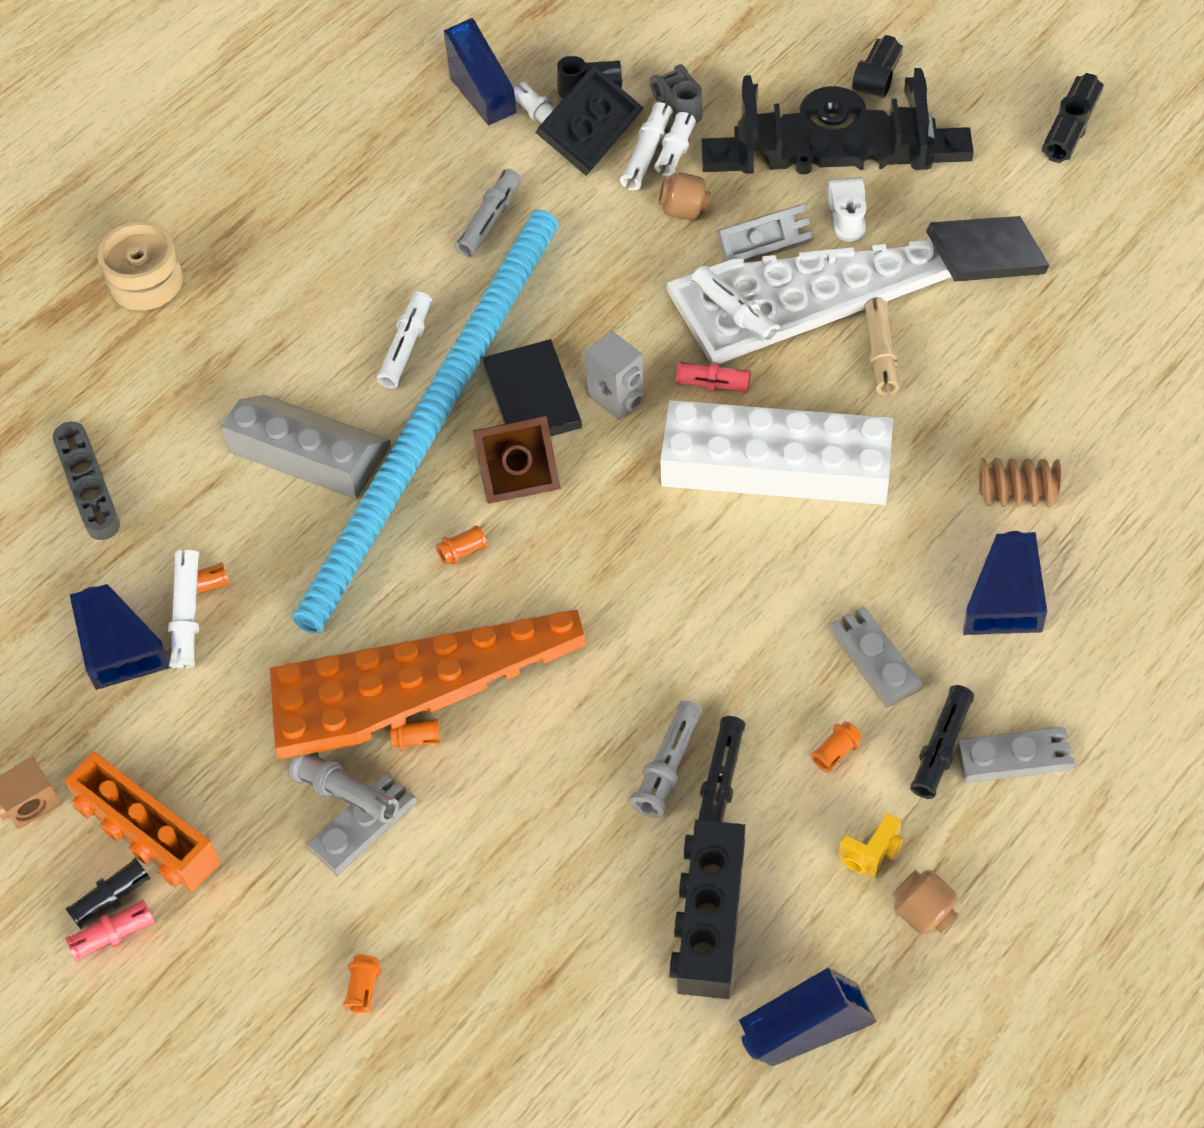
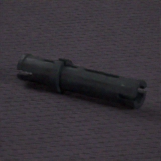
M961 685L950 687L948 697L928 745L923 746L919 758L921 763L910 785V790L921 798L932 799L935 797L943 772L951 766L953 761L951 752L961 731L970 704L974 699V693L967 687Z
M724 716L721 718L707 781L703 782L700 789V795L703 799L698 820L722 822L726 805L732 801L734 792L731 784L738 760L742 734L746 723L738 717ZM727 746L729 750L725 766H722L725 747ZM717 783H720L716 804H714L713 799Z

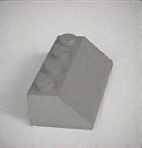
M266 395L239 399L221 425L229 453L354 499L358 498L391 446V440Z

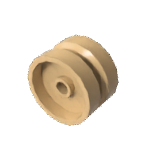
M148 221L125 223L111 230L100 242L97 251L98 262L103 276L106 278L110 295L119 305L130 310L146 311L161 307L171 301L181 290L184 280L182 267L176 254L172 236L163 226Z

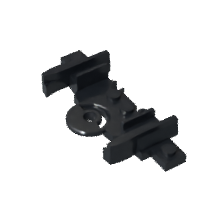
M914 68L913 78L905 77L904 93L910 107H898L897 99L892 98L890 116L884 110H866L863 99L857 93L838 86L818 88L807 94L801 102L800 113L783 114L780 118L779 103L774 104V112L757 114L758 84H753L751 75H746L743 77L742 117L738 122V126H734V137L701 139L703 172L742 171L746 174L754 173V151H762L769 158L770 170L788 169L791 165L795 164V170L799 174H808L812 170V164L820 168L855 166L863 170L864 161L869 159L876 160L879 163V169H883L887 165L911 164V167L915 170H928L932 168V163L972 161L974 150L970 127L936 129L935 118H932V115L928 113L927 84L921 68ZM849 113H856L853 122L840 129L820 127L810 117V114H816L820 122L834 126L844 123L849 118Z

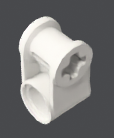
M863 178L827 180L828 205L832 213L836 236L846 242L858 241L863 238L866 230L864 219L866 202Z

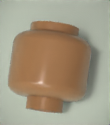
M675 172L670 178H664L658 204L663 205L664 213L668 216L693 221L698 217L700 211H707L711 192L705 191L706 185L703 178Z
M914 870L893 893V896L897 898L894 905L896 913L920 934L929 933L934 928L942 933L958 915L952 909L957 902V893L932 870L923 871L921 874Z

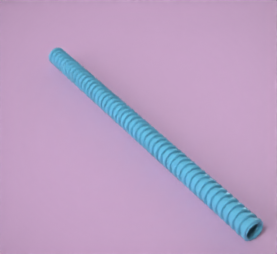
M534 210L531 213L530 218L526 221L521 233L517 236L512 248L507 253V257L504 258L502 265L498 268V272L494 275L493 280L489 283V287L480 298L479 304L476 305L474 312L470 315V319L461 330L460 336L457 337L455 344L446 355L445 361L442 362L440 369L436 372V376L432 379L430 386L427 387L426 393L421 397V401L417 404L415 411L412 412L410 419L406 422L405 428L402 429L400 436L396 439L395 445L390 449L385 462L381 464L380 470L369 484V489L365 491L364 498L359 501L358 507L353 511V516L349 518L348 525L343 528L342 534L337 538V543L332 546L331 552L326 556V562L320 566V571L315 575V581L310 583L309 590L304 593V600L298 603V609L292 613V619L301 629L309 633L323 632L324 624L330 620V614L334 613L336 609L335 605L340 603L341 595L347 591V586L351 584L352 577L357 574L358 567L363 563V558L368 555L374 540L379 536V531L383 529L385 522L390 517V513L395 509V504L399 502L400 496L411 481V477L416 473V468L420 466L421 460L426 456V451L430 449L431 443L436 439V434L440 432L446 417L450 415L456 400L461 396L466 383L469 382L481 358L485 355V351L489 348L490 342L493 341L495 334L499 331V327L503 324L504 318L507 317L509 310L512 309L518 295L526 285L527 279L530 278L532 271L536 268V264L544 254L545 248L548 247L550 240L554 237V233L557 232L559 227L558 221L549 212Z

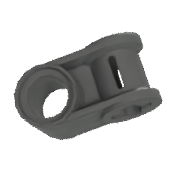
M678 64L671 72L661 76L655 74L650 77V87L655 99L658 102L665 103V108L668 105L672 108V117L674 119L679 112L689 113L685 124L688 123L691 115L695 118L696 123L702 119V88L691 77L685 66Z

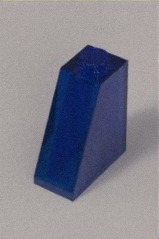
M470 18L443 30L450 79L489 126L517 113L514 88L475 20Z
M1010 531L996 534L966 608L963 635L1043 632L1048 611L1036 532L1022 533L1020 531Z
M108 584L88 587L81 592L70 594L85 669L95 690L172 668L169 666L170 659L162 641Z
M830 967L739 1019L745 1033L741 1036V1040L748 1054L754 1060L757 1059L771 1066L783 1063L877 1022L859 985Z

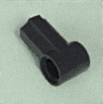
M885 35L881 39H876L865 61L861 60L856 67L852 81L853 90L882 98L886 97L892 83L893 71L903 51V46L898 43L895 37Z
M566 56L560 59L557 64V92L559 96L564 99L593 64L622 88L620 60L586 63L577 56Z

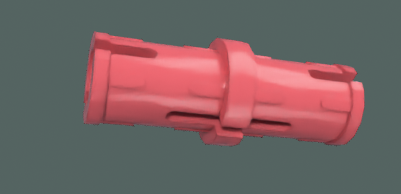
M679 361L675 381L678 385L707 387V390L715 392L716 389L748 393L751 370L719 367V363L713 362L708 366Z
M144 899L110 917L105 914L99 917L100 922L74 935L65 937L75 961L78 962L80 959L108 945H112L114 948L121 944V939L149 925L155 924Z

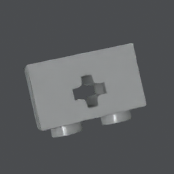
M611 330L585 350L588 395L615 418L620 420L628 412L638 409L645 399L642 353Z

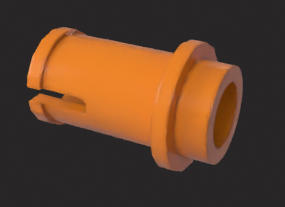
M478 525L452 538L442 537L441 543L436 544L437 553L444 565L450 563L457 565L459 563L458 559L480 549L487 548L485 535Z
M223 562L198 570L197 594L230 585Z
M438 719L406 722V724L393 730L390 727L392 748L400 747V751H404V746L440 744Z
M844 721L842 724H835L832 728L833 733L810 754L813 762L824 772L830 773L833 767L850 750H857L860 746L861 733L854 725L847 721Z
M358 954L354 956L353 962L348 964V970L351 972L343 1007L347 1010L351 1009L352 1012L369 1013L371 1011L376 977L381 975L382 969L379 967L378 958Z

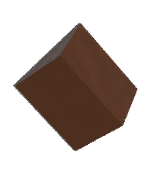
M546 415L473 430L478 465L488 504L561 489Z

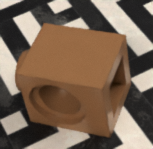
M33 756L0 775V818L3 821L10 817L17 829L24 827L61 805L60 800Z

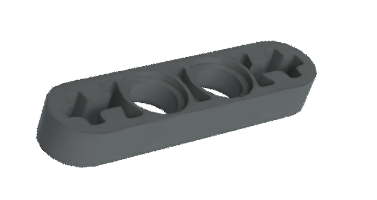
M73 421L65 422L54 430L53 441L82 521L90 537L96 540L109 539L118 532L120 520L90 440L82 424ZM74 437L77 449L71 450L68 438ZM80 461L90 462V466L82 472L72 471L76 463ZM90 488L100 489L97 497L93 499L82 498L86 490ZM99 510L102 511L105 518V523L98 525L94 513Z

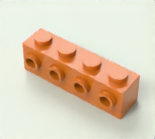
M93 751L64 780L74 797L71 804L81 815L87 819L92 815L101 821L99 826L110 838L115 841L123 838L130 844L128 847L130 852L144 864L152 861L159 867L157 870L159 875L171 886L176 888L181 884L192 893L221 863L210 840Z

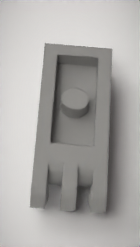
M805 203L716 230L724 261L741 258L748 259L814 238L812 230L799 233L798 228L810 224L809 217L795 219V214L807 211Z
M864 606L855 610L860 624L851 613L842 617L847 631L838 620L829 623L831 633L886 708L920 691L922 682Z
M1063 727L958 740L957 751L965 783L1072 770L1076 765L1074 758L1067 756L1072 752L1070 743L1062 742L1068 738L1067 731Z
M389 773L382 775L370 787L399 802V809L395 818L384 813V815L390 817V823H381L371 815L349 805L307 844L310 852L337 877L416 804L417 798L411 792L405 794L406 788L401 783L393 785L395 778Z

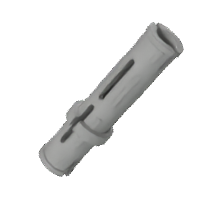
M504 169L495 185L485 192L482 205L455 243V248L462 255L467 257L475 255L499 214L505 212L509 207V199L522 181L517 172L511 169Z

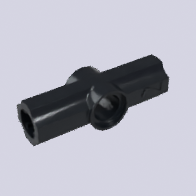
M1085 73L1082 76H1076L1067 96L1061 100L1059 113L1042 147V152L1048 156L1050 161L1061 163L1064 160H1070L1079 139L1085 135L1087 123L1104 87V84L1098 80L1097 75Z

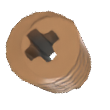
M984 458L980 460L979 490L980 495H983L986 506L991 505L995 495L999 497L1001 506H1006L1009 496H1014L1017 507H1021L1024 497L1029 496L1032 507H1036L1040 496H1044L1047 506L1052 507L1055 497L1059 495L1061 484V464L1059 459L1053 462L1051 470L1046 459H1040L1036 469L1029 458L1023 460L1020 469L1014 458L1008 460L1005 469L999 458L993 459L990 468H988Z

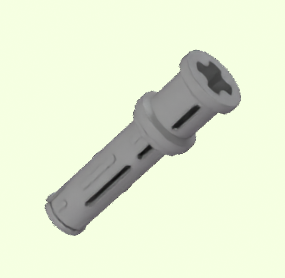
M690 701L679 702L676 714L664 736L655 760L647 764L643 769V782L638 792L633 793L630 798L632 808L642 815L650 818H661L666 811L664 803L670 789H674L679 781L677 768L688 747L696 724L703 713L697 704ZM679 730H681L682 734L679 738V741L675 749L672 750L671 747L677 736V733ZM653 788L657 789L655 793H652Z
M317 752L292 758L289 766V776L293 781L297 783L306 782L313 786L315 792L321 796L334 795L378 819L381 823L387 824L391 822L390 817L384 815V813L393 818L396 817L399 809V802L396 799L345 774L340 763L333 760L325 761L319 757Z

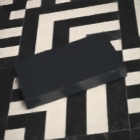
M593 64L542 122L535 133L587 176L644 107Z
M1021 216L930 222L926 230L954 282L1045 274L1050 266Z
M551 339L482 357L484 368L504 424L546 415L550 436L582 428L579 412Z

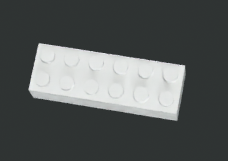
M669 400L661 453V485L664 487L886 505L893 418Z

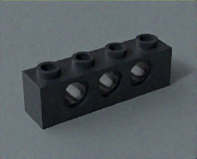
M695 819L694 834H686L684 859L690 860L689 873L681 872L679 898H685L686 903L684 912H676L674 937L681 938L680 952L672 951L669 973L670 978H677V994L729 999L746 824ZM709 864H715L722 869L717 873H707L702 868ZM703 903H712L718 908L713 912L706 913L700 911L698 906ZM700 942H707L714 948L707 953H700L695 951L693 946Z

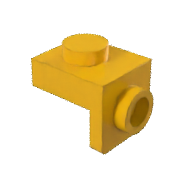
M886 812L867 845L848 835H844L840 841L839 859L850 870L859 874L867 873L876 878L886 859L888 858L893 861L901 849L904 838L899 836L902 820Z

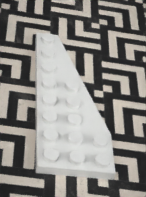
M931 240L909 242V246L887 249L886 244L873 245L872 250L854 252V247L802 252L796 258L778 260L776 255L762 256V261L744 263L743 258L731 259L709 267L715 275L736 290L743 298L758 304L760 311L780 326L778 336L769 344H764L747 328L739 327L734 322L732 315L716 304L703 291L695 287L691 283L693 281L691 279L693 274L668 282L667 292L709 363L721 364L865 310V304L872 299L875 306L877 305L876 299L889 301L950 278L951 275Z

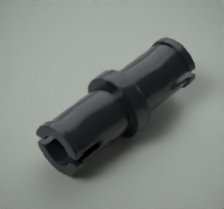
M136 857L107 880L101 878L95 882L96 888L71 906L65 908L81 930L111 906L116 909L121 905L120 900L151 879Z

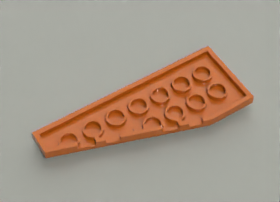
M578 609L270 667L274 739L278 760L361 744L372 739L371 732L390 725L393 730L406 724L405 718L422 710H429L430 713L487 689L486 683L498 677L504 676L508 680L520 675L519 668L535 661L537 663L541 661L545 664L585 647L584 632Z

